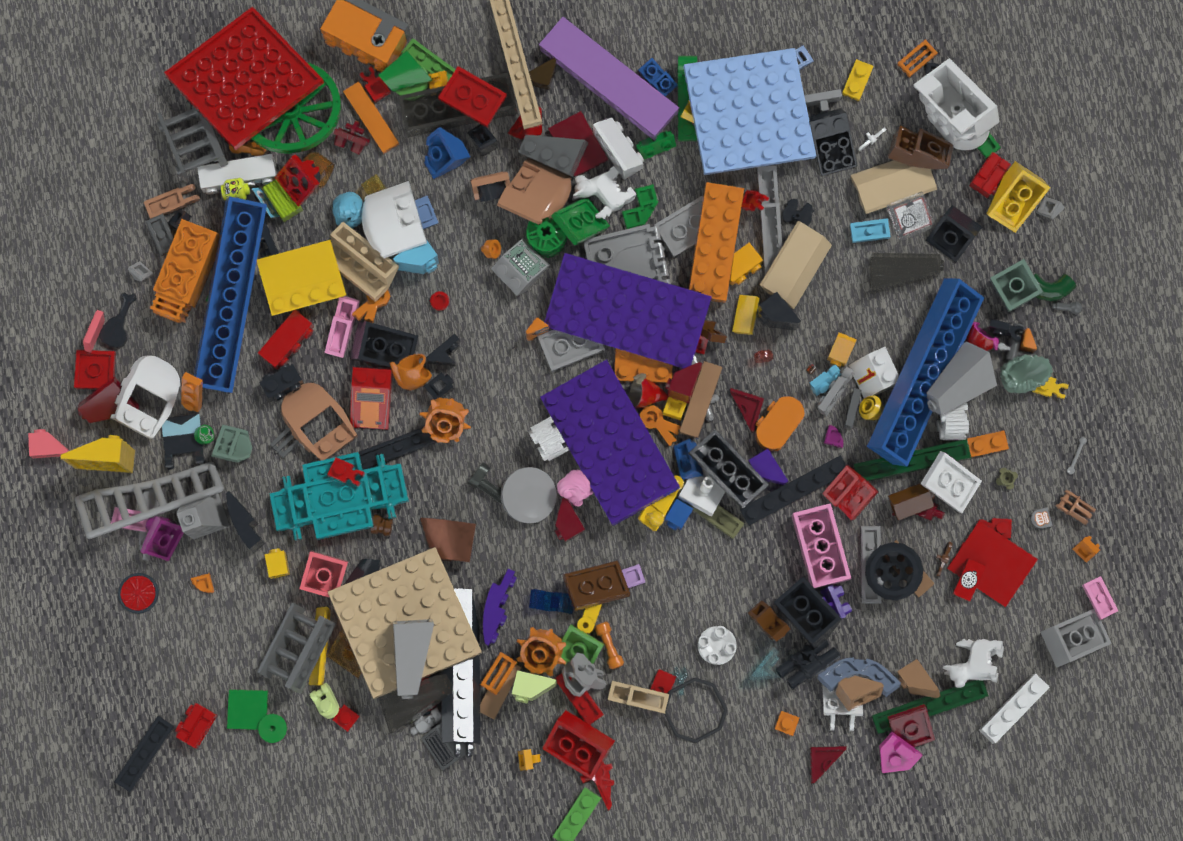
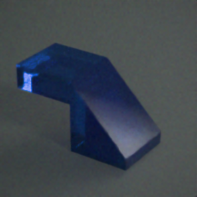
M531 589L530 609L573 614V605L569 594Z

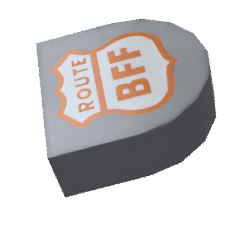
M1048 507L1038 509L1031 514L1030 522L1032 526L1037 529L1053 526Z

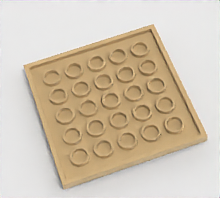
M436 547L328 591L329 598L373 699L397 690L393 621L432 619L434 622L421 679L482 654Z

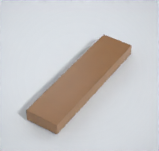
M704 361L680 429V434L696 439L699 438L722 372L721 366Z

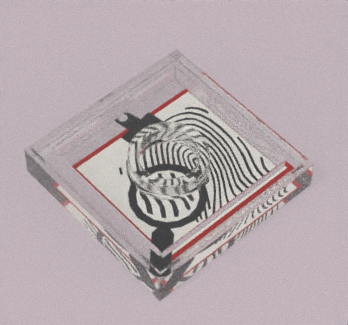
M922 191L887 205L899 241L935 227Z

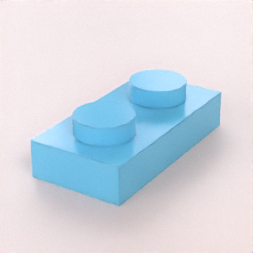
M888 218L850 223L852 243L889 239L891 237Z

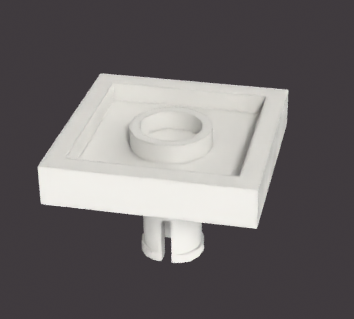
M703 469V476L687 480L678 498L712 517L725 491Z

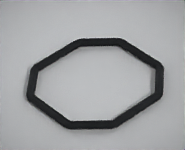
M692 678L668 692L669 698L664 715L677 738L697 743L722 729L727 714V707L714 683L699 678ZM694 681L711 686L724 709L719 726L696 739L678 734L666 711L672 693Z

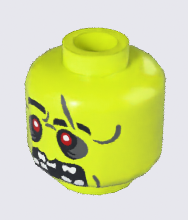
M242 178L225 180L224 185H221L223 200H226L229 196L246 200L247 195L250 194L249 184L244 183Z

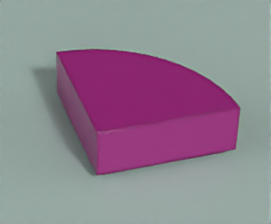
M829 425L824 444L843 448V438L836 427Z

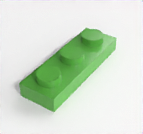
M585 787L553 837L558 841H574L601 797Z

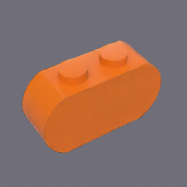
M789 396L781 397L777 402L772 401L767 408V411H769L765 418L761 416L756 423L758 427L755 433L756 440L760 447L765 450H781L804 418V408L800 401Z

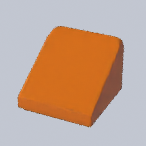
M1027 328L1022 332L1020 350L1034 353L1037 347L1031 330Z

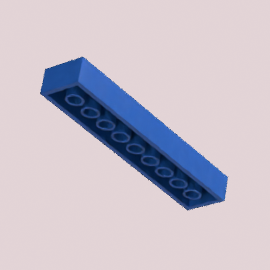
M230 196L226 198L194 376L203 380V388L227 393L233 392L267 204Z
M944 278L867 445L869 449L892 465L908 466L932 414L927 404L928 398L926 393L963 345L984 300L982 295L959 278Z

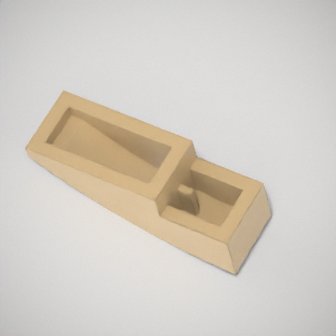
M612 681L608 696L609 701L664 714L669 694L616 681Z

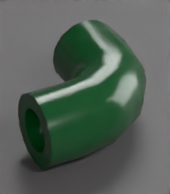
M1037 273L1034 274L1043 293L1036 296L1040 300L1049 302L1061 300L1077 287L1074 280L1067 274H1062L1052 283L1044 281Z

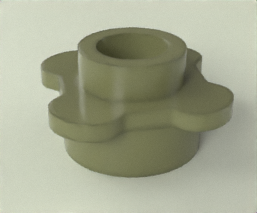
M1001 468L996 484L998 486L1003 485L1008 490L1013 489V483L1018 478V474L1015 471L1007 470V468Z

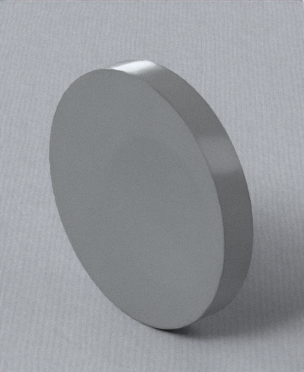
M525 467L513 471L505 479L501 488L502 506L506 513L518 522H539L552 512L556 503L557 494L553 480L547 473L537 468Z

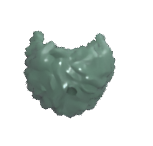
M1025 354L1024 356L1014 357L1013 360H1009L1007 364L1005 363L1000 368V377L1004 388L1008 392L1026 393L1032 390L1035 391L1037 387L1044 386L1045 382L1052 376L1053 367L1049 363V359H1044L1043 356L1038 357L1035 354L1031 357V355Z

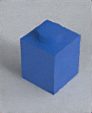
M676 499L665 517L666 526L675 531L677 528L682 530L693 508Z

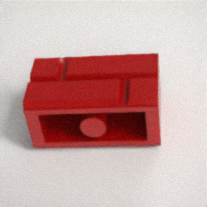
M992 152L969 186L986 198H989L991 194L995 196L999 187L998 183L1011 164Z
M195 703V705L191 704L185 713L187 718L184 723L181 721L175 730L177 732L175 737L198 749L218 715L199 703Z

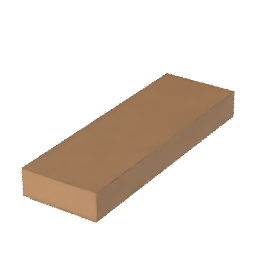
M508 662L505 669L503 670L500 677L493 686V689L497 688L500 681L502 680L505 673L512 664L511 662ZM518 665L514 667L497 695L489 690L487 691L480 704L481 713L495 720L515 682L517 670L520 671L522 667Z

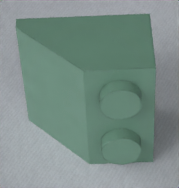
M1024 259L990 278V282L1008 313L1043 293Z

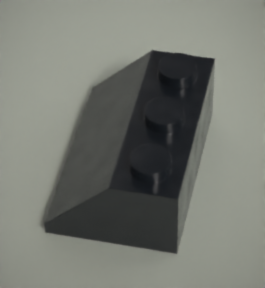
M804 577L774 601L778 610L814 649L830 637L842 620Z

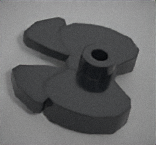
M789 200L782 214L784 222L788 223L794 220L809 226L812 220V213L814 212L812 205L806 203L803 209L799 211L797 210L798 200Z

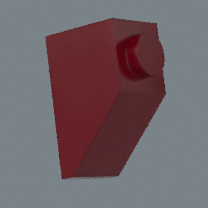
M701 362L675 372L673 378L668 379L666 385L668 397L690 403L702 369Z
M563 497L555 524L557 529L554 532L560 541L563 539L566 543L585 532V528L568 499Z

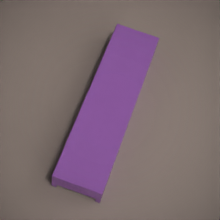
M562 17L540 42V50L550 59L555 58L560 67L654 141L671 119L679 113L677 105L566 18Z

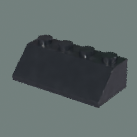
M716 429L688 453L741 509L752 503L769 485Z

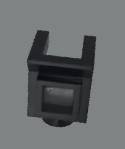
M441 372L425 384L424 389L429 392L434 400L439 397L444 398L454 390L452 384L455 382L448 374L444 376Z

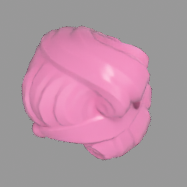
M578 469L570 471L557 483V491L560 496L568 499L569 503L574 506H581L583 500L593 494L590 481Z

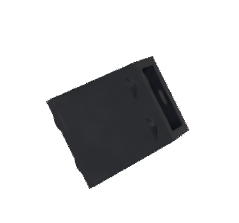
M840 108L810 116L809 123L821 176L857 167L846 112Z

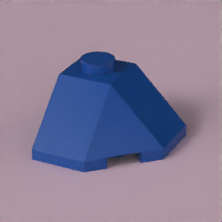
M441 127L437 128L427 137L426 145L429 147L428 155L425 156V165L433 179L461 166L470 158L463 142Z

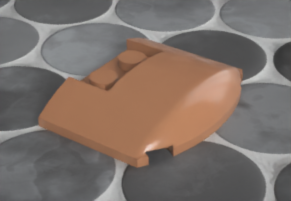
M528 158L523 162V166L509 186H506L497 206L536 224H541L543 218L549 217L551 219V215L562 209L566 204L571 191V176Z

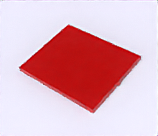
M979 520L966 541L962 543V547L947 569L960 577L968 558L986 566L977 589L1006 607L1020 585H1023L1024 579L1038 559Z

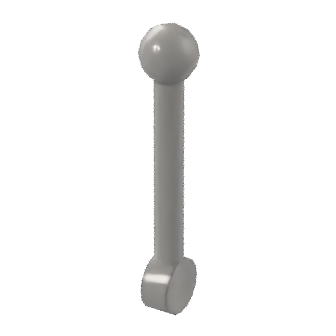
M1085 437L1079 439V447L1071 466L1067 468L1068 474L1075 472L1074 466L1083 445L1087 442Z

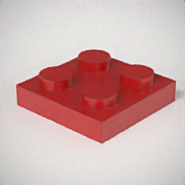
M76 350L74 388L98 389L112 379L115 375L116 352L92 350L90 353L85 350Z

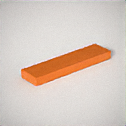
M360 82L343 91L383 154L399 145L398 140Z

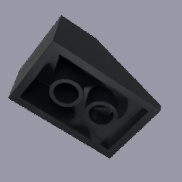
M367 321L358 322L350 359L391 369L390 363L392 361L398 365L405 357L415 354L418 335Z

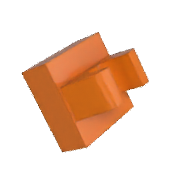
M1091 536L1083 538L1073 548L1086 563L1100 551V545L1098 543L1094 545L1090 541L1092 539Z

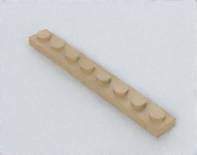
M490 0L523 127L527 129L542 125L541 115L510 1Z

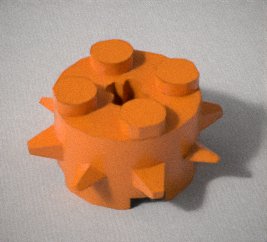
M439 397L435 400L433 399L428 411L420 412L419 414L426 419L425 426L421 431L429 433L431 438L437 441V443H449L450 440L459 442L463 429H471V426L464 423L465 416L469 413V410L464 409L463 405L453 398Z
M531 627L530 636L527 640H517L522 646L517 661L524 662V666L530 671V674H542L545 672L551 677L553 676V669L557 664H566V661L561 658L566 642H562L561 638L553 633V629L536 630L534 627Z

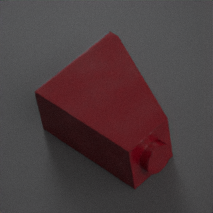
M113 377L79 402L77 408L79 416L83 420L86 419L89 423L111 419V415L116 412L118 405L115 402L122 388L119 380ZM130 395L127 404L139 410V404Z

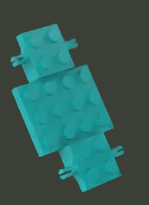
M359 452L338 456L337 458L353 464V470H361L365 473L364 477L361 475L355 477V480L361 483L359 487L354 485L349 479L346 483H343L327 475L336 457L303 464L304 484L292 486L290 476L282 477L284 488L278 492L269 493L276 530L278 532L288 529L293 530L294 540L298 541V539H302L300 528L305 525L314 524L316 539L320 540L373 528L371 510L387 508L388 519L396 518L394 507L398 504L409 502L401 463L385 465L384 454H380V456L376 455L378 467L363 470Z

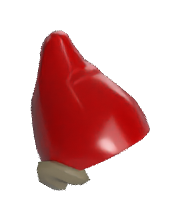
M640 373L633 377L634 381L631 385L629 399L634 408H642L668 399V395L660 387L646 379V374Z

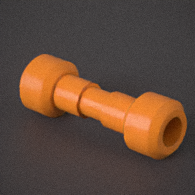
M603 622L595 626V631L598 636H601L606 646L609 668L616 669L623 666L624 661L613 646L610 624Z

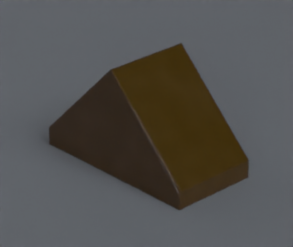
M555 58L529 71L532 86L550 90L557 66Z

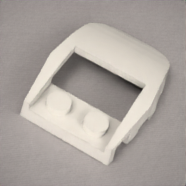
M147 355L135 361L130 368V373L123 379L120 394L117 395L115 402L118 406L115 414L111 415V419L152 439L171 414L180 387V378L171 364L156 356ZM135 385L167 401L158 420L127 404Z

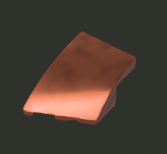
M421 518L429 549L436 547L441 560L470 563L476 524Z

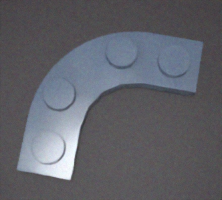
M854 657L837 661L821 672L817 678L830 692L837 688L838 683L844 678L859 676L884 685L882 694L885 697L901 685V682L881 664L870 659L859 660L854 659Z

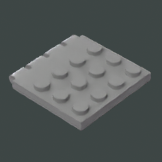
M650 224L583 241L588 260L671 284L670 279L662 280V278L668 277L669 273L666 261L658 262V260L665 258L662 243L654 244L655 241L661 240L658 226L650 227Z

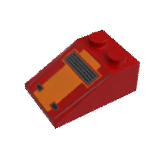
M353 367L350 423L353 428L389 429L392 370Z

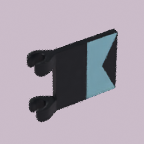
M200 414L169 417L162 425L165 466L168 470L175 468L173 455L195 452L196 463L198 465L205 464L203 445L199 444L194 437L195 429L201 426Z

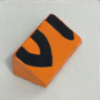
M537 317L526 330L527 340L531 341L537 338L538 335L548 332L549 326Z

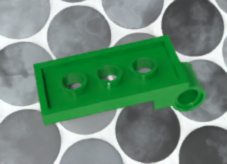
M678 56V141H697L695 126L692 125V122L681 117L690 100L683 66L684 64L696 63L697 56Z

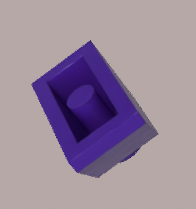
M769 449L748 460V464L765 481L780 485L788 483L786 476Z

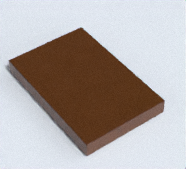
M618 560L563 574V580L575 611L630 597V591Z

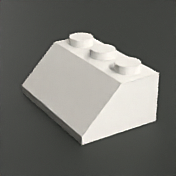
M613 118L593 124V133L621 177L625 180L643 169L642 162H644V159L639 152L636 153L632 148L634 144L628 136L625 137L622 133L623 128L618 121L615 122Z

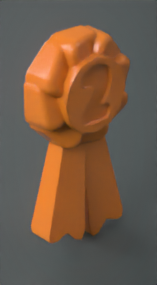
M388 290L376 302L367 295L368 301L355 310L352 316L357 317L359 321L366 314L364 322L374 323L377 308L386 306L390 300Z
M652 405L645 407L641 411L640 418L646 428H656L668 446H671L672 442L677 441L670 432L678 435V430L681 429V426L664 420L662 410Z

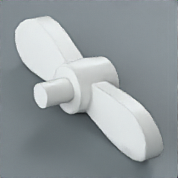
M884 127L875 135H870L869 132L866 133L868 141L860 146L858 151L861 152L866 146L876 142L877 137L887 129Z

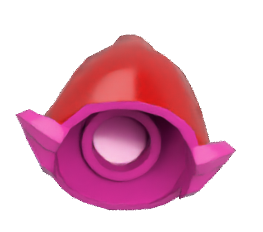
M973 322L965 342H969L986 351L992 348L998 350V338L991 337L978 327L980 323Z

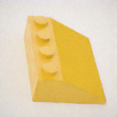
M331 240L257 259V265L272 316L346 296Z
M108 435V438L98 439L61 454V459L75 469L133 473L135 450L127 442H124L123 439H120V436Z

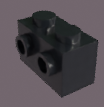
M293 364L283 365L277 373H269L262 377V381L259 382L270 402H277L283 399L285 394L299 390L301 385L304 384Z

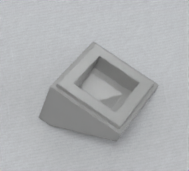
M1045 196L1036 213L1054 219L1065 207L1060 201Z

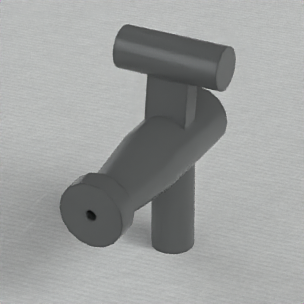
M1014 323V324H1013V326L1019 325V326H1022V327L1024 328V325H1022V324H1018V323ZM1017 331L1015 335L1021 337V332ZM1012 337L1008 347L1004 343H999L998 350L992 348V352L995 354L1000 351L1007 352L1005 359L1007 362L1013 360L1014 357L1024 356L1025 354L1031 355V357L1034 356L1032 353L1019 350L1021 341H1014Z

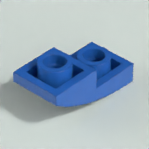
M653 58L649 59L637 70L652 87L664 96L668 95L678 86Z

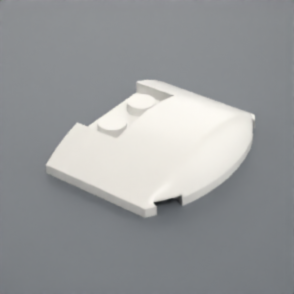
M409 181L365 197L362 207L363 230L371 247L380 252L381 257L387 258L427 243Z

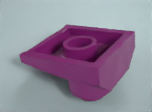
M156 515L149 518L146 522L145 527L148 533L141 553L169 562L183 535V531L179 523Z

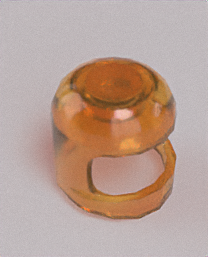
M311 152L305 156L303 161L313 160L315 166L319 167L320 175L324 171L326 172L318 187L322 188L326 185L333 172L334 163L318 152Z

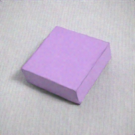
M639 564L622 570L628 588L645 583Z

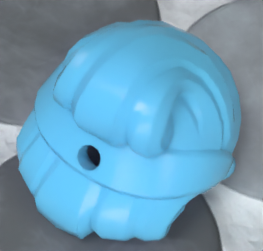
M346 192L339 194L334 199L332 213L338 226L344 222L354 229L355 226L362 223V207L364 202L358 194Z

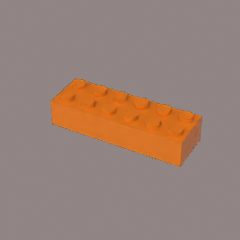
M706 182L688 289L712 296L711 301L725 303L744 188Z

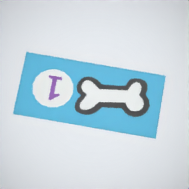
M252 188L259 201L267 204L266 211L270 218L279 217L261 188Z

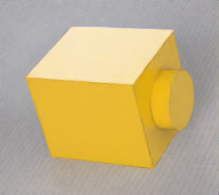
M280 548L269 550V554H265L269 578L273 579L290 575L286 552L284 550L281 551Z

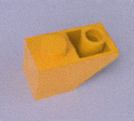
M750 242L734 253L730 284L732 286L735 283L740 285L747 279L746 275L750 272L754 274L762 268L763 259Z

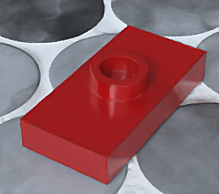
M659 669L650 690L668 694L677 676Z

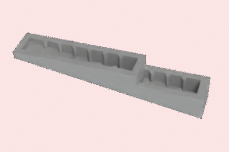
M777 166L757 167L758 192L769 197L768 201L762 202L761 205L764 209L760 210L765 275L782 248Z

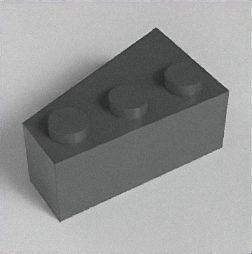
M525 135L518 152L573 177L588 142L581 139Z

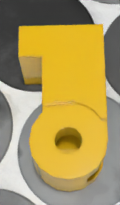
M602 604L585 608L583 617L577 623L579 630L586 634L593 631Z

